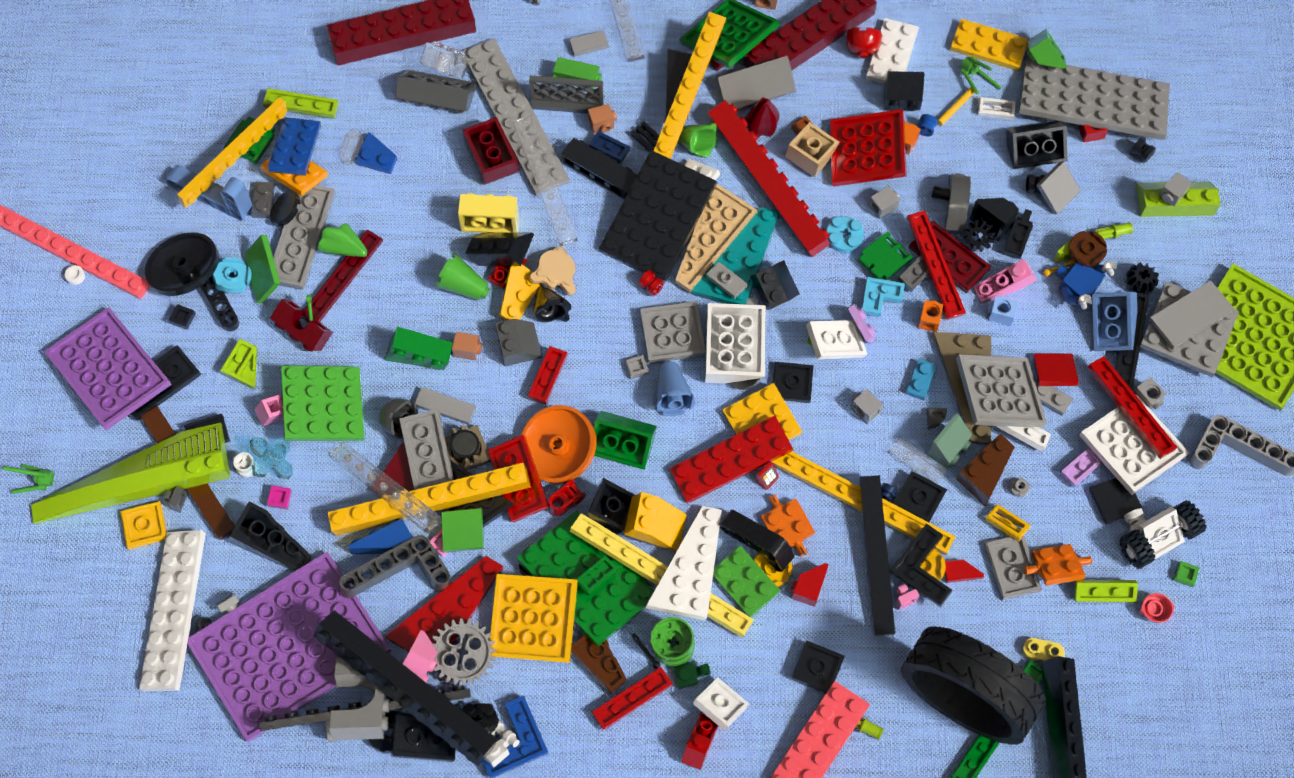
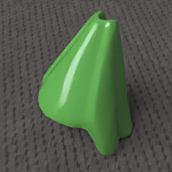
M715 123L684 125L678 141L690 153L700 157H709L711 150L717 143V125Z
M344 223L338 228L326 227L322 231V238L318 243L319 251L334 255L367 256L366 247L349 224Z

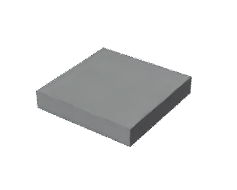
M1059 162L1037 184L1053 214H1058L1081 191L1065 162Z

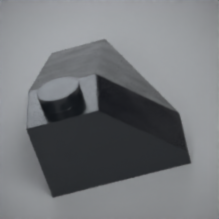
M250 501L227 541L292 571H296L308 564L312 557L285 531V528L267 510Z

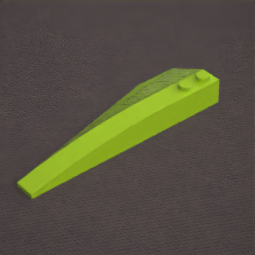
M222 423L182 431L31 504L33 523L38 524L164 494L165 490L173 492L176 486L186 489L231 478Z

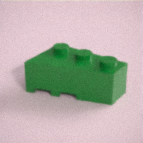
M397 326L389 340L385 361L444 370L449 363L453 342Z

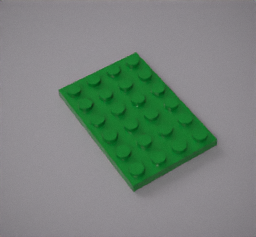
M576 510L520 554L516 561L530 576L576 579L604 555L617 566L618 572L589 596L577 585L574 623L598 648L646 608L654 590L638 573L570 532L572 525L581 514Z

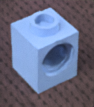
M996 296L994 301L989 302L988 305L989 321L1011 326L1018 302Z

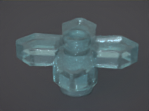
M253 437L250 440V451L260 458L252 465L254 477H265L270 470L278 478L289 479L293 475L292 465L285 460L286 454L290 451V441L278 439L270 445L263 437Z

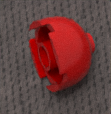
M860 27L847 30V47L858 58H868V55H873L880 48L882 42V32L880 30L867 27L866 30L861 31Z

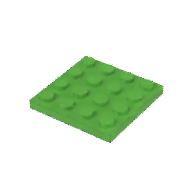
M281 366L284 441L364 440L359 367Z

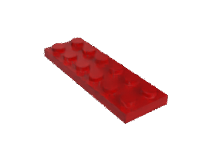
M774 415L671 467L670 470L687 504L794 450L777 417Z

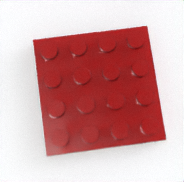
M903 109L830 119L831 136L839 141V145L831 156L833 187L907 177Z

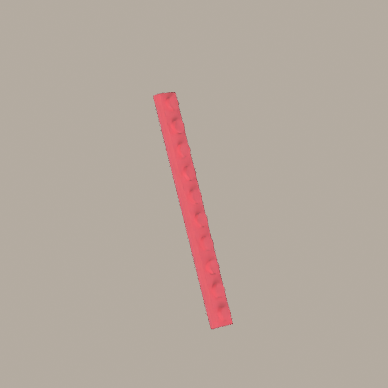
M0 205V227L72 265L80 266L84 271L140 300L150 288L146 279Z

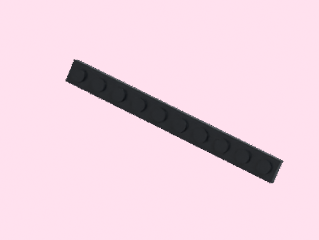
M464 685L452 687L453 691L447 692L444 691V688L435 689L449 701L471 697L470 688H465ZM390 697L389 711L402 709V707ZM361 702L349 703L347 708L341 709L340 705L327 707V711L319 712V708L306 710L304 715L291 712L286 713L285 718L277 719L276 715L263 717L264 721L259 722L260 731L328 721L330 720L331 710H354L366 705H361Z

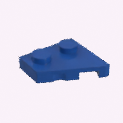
M368 132L357 156L356 165L391 174L396 164L397 156L372 133Z

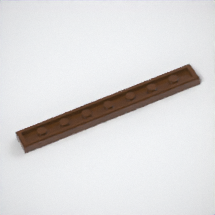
M158 406L141 416L157 443L176 435ZM203 484L186 488L218 539L221 540L231 534L234 524L209 485Z

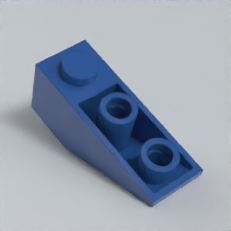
M395 519L382 529H374L368 536L353 540L348 545V548L352 555L383 554L408 541L412 536L403 519Z

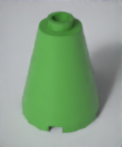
M453 253V260L450 258L447 260L438 276L441 278L440 283L436 281L435 286L476 300L485 299L490 291L487 288L489 284L458 255Z

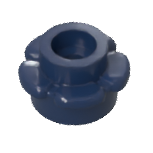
M883 483L881 486L882 498L886 500L895 498L896 488L890 484Z

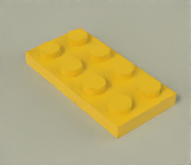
M961 18L950 51L970 57L973 56L976 59L1019 71L1029 39Z

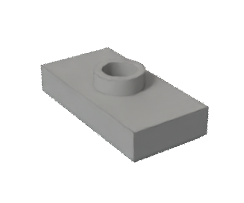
M720 262L706 274L710 281L734 299L747 288L745 281Z

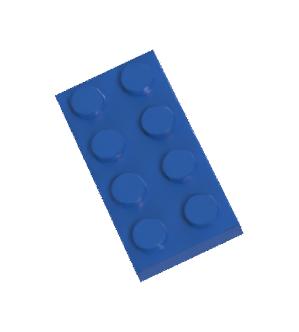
M284 117L268 165L269 171L306 176L321 128V121Z

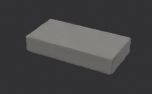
M604 30L569 39L574 57L609 48Z

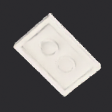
M854 320L810 321L806 324L817 360L863 358L867 355L859 328Z

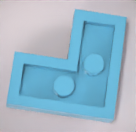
M867 277L862 306L866 315L880 317L883 300L902 303L905 283Z

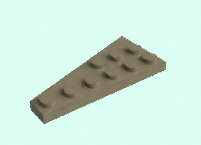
M934 332L933 337L939 348L938 352L942 357L949 384L957 401L958 410L961 412L964 423L972 433L970 442L972 444L989 445L991 443V426L973 424L956 358L959 354L991 356V336Z

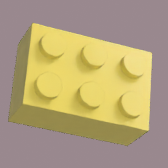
M460 194L458 216L461 232H517L519 221L517 197L510 195L494 196L492 194Z

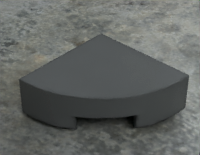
M947 408L927 409L928 429L936 428L944 421Z

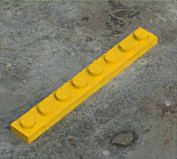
M279 97L177 194L180 205L187 208L190 204H193L200 194L207 191L210 185L223 175V172L233 166L241 155H244L254 143L260 140L266 131H269L279 119L285 116L287 108L283 99Z

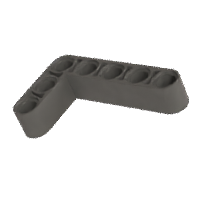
M418 535L344 574L339 581L340 593L343 597L352 598L415 563L418 564L432 588L437 592H441L449 586L450 573L427 537ZM417 545H423L425 548L422 550H418L415 547ZM404 554L407 558L399 559L398 556ZM428 561H433L435 565L428 566L425 563ZM382 564H387L390 567L387 569H382L380 566ZM367 573L371 574L372 577L365 579L362 575ZM442 577L445 581L437 582L435 579ZM347 583H351L354 585L352 588L344 587V585Z

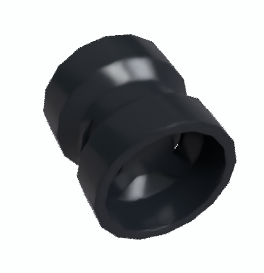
M1141 137L1134 144L1130 153L1134 156H1139L1140 160L1146 163L1152 157L1156 148L1153 145H1148L1146 140Z
M1027 175L1026 192L1034 193L1038 191L1041 193L1037 184L1046 175H1040L1039 177Z

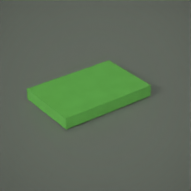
M260 235L244 253L246 266L252 272L251 284L256 303H263L280 285L267 235Z

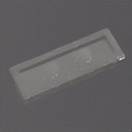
M900 436L888 450V454L915 473L936 484H939L948 469Z

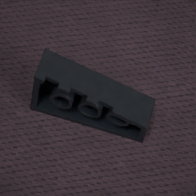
M667 49L666 118L692 54Z

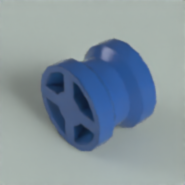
M922 114L917 127L921 129L920 135L930 137L933 135L934 127H936L938 121L932 115Z

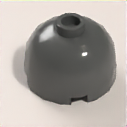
M392 398L387 401L381 408L379 416L383 430L394 437L403 438L399 418L418 414L416 404L405 398Z

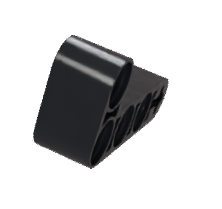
M733 509L719 523V528L724 533L764 555L769 564L779 572H783L795 557L789 543L782 536Z

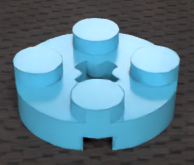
M835 217L827 228V233L830 236L828 241L837 252H853L863 242L864 230L859 220L851 217ZM848 232L850 236L848 235L846 238H843V235L840 233Z
M229 257L218 263L212 278L216 289L219 291L243 293L251 282L252 272L241 259ZM230 273H234V276L237 277L231 278L228 275H230Z

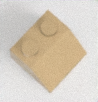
M809 122L788 145L785 158L813 177H816L829 161L839 145V141Z

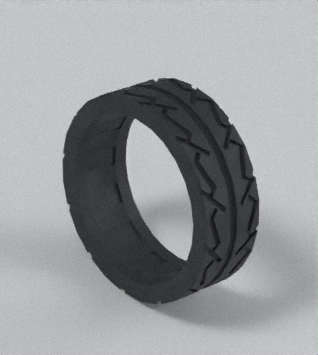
M932 626L924 629L920 635L921 637L915 643L914 649L911 650L901 667L902 676L906 679L911 689L934 709L962 727L996 742L1008 745L1021 744L1046 702L1045 695L1042 693V689L1037 682L1012 660L971 636L944 627Z

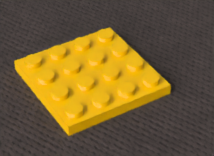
M497 574L491 624L492 636L490 637V641H495V644L490 647L496 649L497 652L491 653V656L570 663L578 580Z

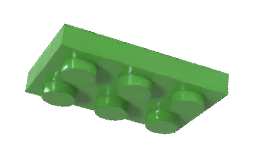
M741 545L714 568L713 576L751 618L781 592Z

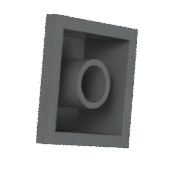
M510 319L495 323L505 366L543 358L534 322Z

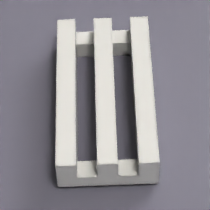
M980 97L977 116L1014 120L1016 101Z

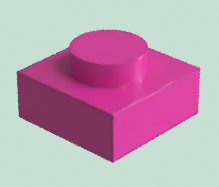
M271 486L267 501L268 507L288 510L292 494L291 488Z

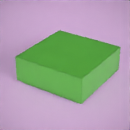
M1179 561L1173 581L1193 588L1200 567Z

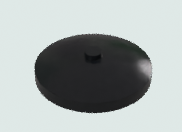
M189 232L176 235L160 244L152 252L145 266V278L151 288L161 295L178 296L189 293L202 286L215 272L219 262L218 249L212 239L204 234Z

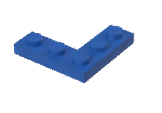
M524 695L505 703L520 742L516 747L512 745L507 747L509 755L494 768L485 759L483 760L489 778H495L549 754Z

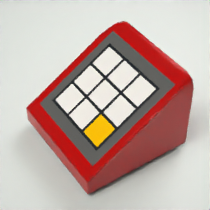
M771 461L756 476V482L765 490H768L779 478Z

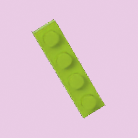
M270 88L267 89L263 101L264 107L268 108L280 97L285 101L287 111L335 119L339 106L338 99Z

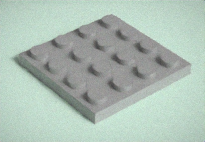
M1166 282L1153 315L1191 293V291ZM1235 309L1232 314L1175 349L1169 346L1152 323L1149 322L1139 347L1213 377L1239 311Z
M961 354L957 356L956 361L974 425L1040 428L1046 426V417L1028 358Z

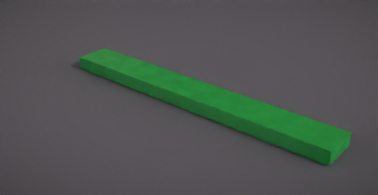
M1029 660L1023 670L1039 685L1043 679L1042 667ZM978 735L950 778H977L1000 742Z

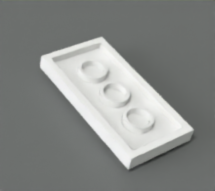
M884 18L881 28V46L873 54L866 80L885 84L888 71L906 72L918 33V26Z

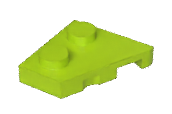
M239 339L220 370L221 373L255 389L257 347Z

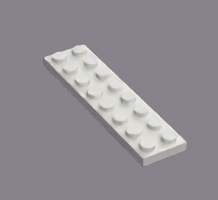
M202 530L167 532L139 688L143 692L180 691L206 534Z

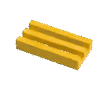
M998 504L985 519V521L1018 542L1026 534V531H1029L1031 526ZM1012 522H1014V523L1017 524L1018 526L1022 527V529H1020L1019 527H1017L1016 525H1014Z

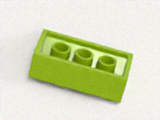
M1210 181L1192 182L1188 192L1175 206L1166 203L1159 196L1167 182L1136 183L1140 217L1214 216L1221 205L1218 188Z

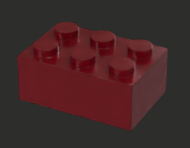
M497 117L462 129L464 141L484 185L519 172L518 161Z

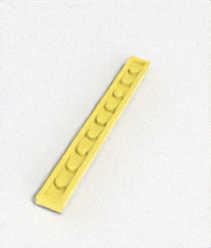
M582 513L570 529L571 533L657 586L668 568L665 564ZM710 593L707 617L743 638L754 619Z

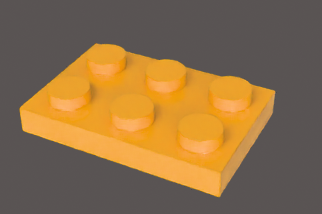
M270 159L261 164V171L300 196H303L328 177L327 171L310 161L306 176L270 172L268 169Z

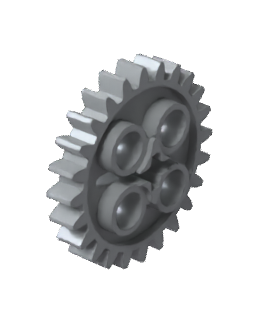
M460 618L459 624L452 620L451 627L445 623L446 630L438 629L440 636H433V639L436 641V644L433 645L437 650L434 659L437 661V666L434 668V671L441 670L442 672L439 677L443 678L446 675L447 683L454 679L455 686H457L459 681L465 686L467 680L474 685V678L482 681L480 674L487 676L488 673L485 669H493L489 662L496 661V658L491 656V653H495L497 650L490 647L495 644V641H488L492 634H484L486 627L484 626L479 629V622H476L473 626L471 619L468 620L467 624H464L462 618ZM468 634L469 636L465 647V650L468 652V655L465 654L463 656L461 670L458 671L457 667L460 660V654L457 652L458 650H462L464 636ZM452 635H459L461 637L458 645L450 644L449 640ZM473 639H478L481 641V646L473 650L470 648V642ZM448 655L456 657V662L452 666L445 664V658ZM469 659L476 661V667L473 670L465 668V663Z

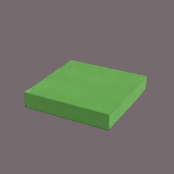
M481 508L441 512L444 553L484 549L483 513Z

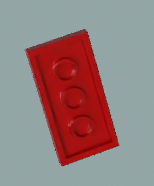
M520 435L488 450L494 470L524 463L527 469L531 487L502 494L504 498L510 500L515 505L508 510L511 522L515 523L549 508L524 435Z

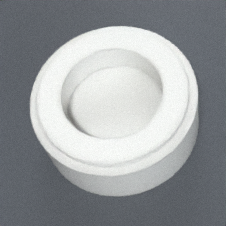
M77 265L68 267L64 274L65 279L71 285H78L85 279L83 269Z

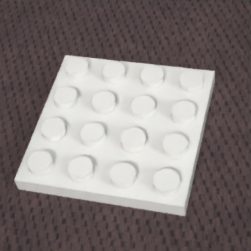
M1137 394L1138 399L1177 446L1174 452L1159 459L1119 407L1079 434L1131 495L1189 454L1187 449Z

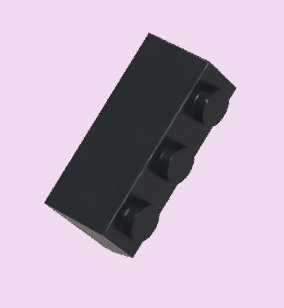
M1061 121L1006 128L1007 148L1013 169L1068 161L1067 126Z
M532 232L485 233L472 237L465 254L477 266H521L534 234Z

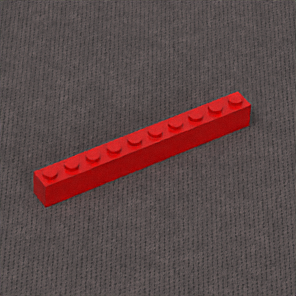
M724 100L710 110L708 114L812 257L830 245L828 241L829 234L824 228L820 229L817 224L820 222L814 214L810 215L807 212L809 207L803 199L799 201L796 197L799 193L793 185L791 187L788 186L786 183L788 178L783 171L780 173L777 171L778 165L773 158L769 159L766 156L768 151L763 144L758 145L756 142L758 137L753 130L750 132L747 130L748 124L743 117L739 118L736 115L738 110L734 104L731 103L729 105Z

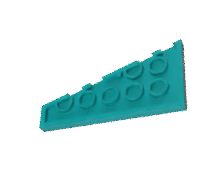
M761 207L706 272L707 274L720 262L747 283V288L735 299L710 281L706 274L691 290V294L725 304L746 305L754 286L750 276L760 270L779 218V211Z

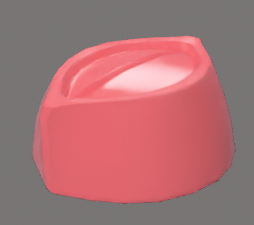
M1153 593L1146 596L1138 613L1152 622L1162 623L1169 620L1175 607L1165 595Z

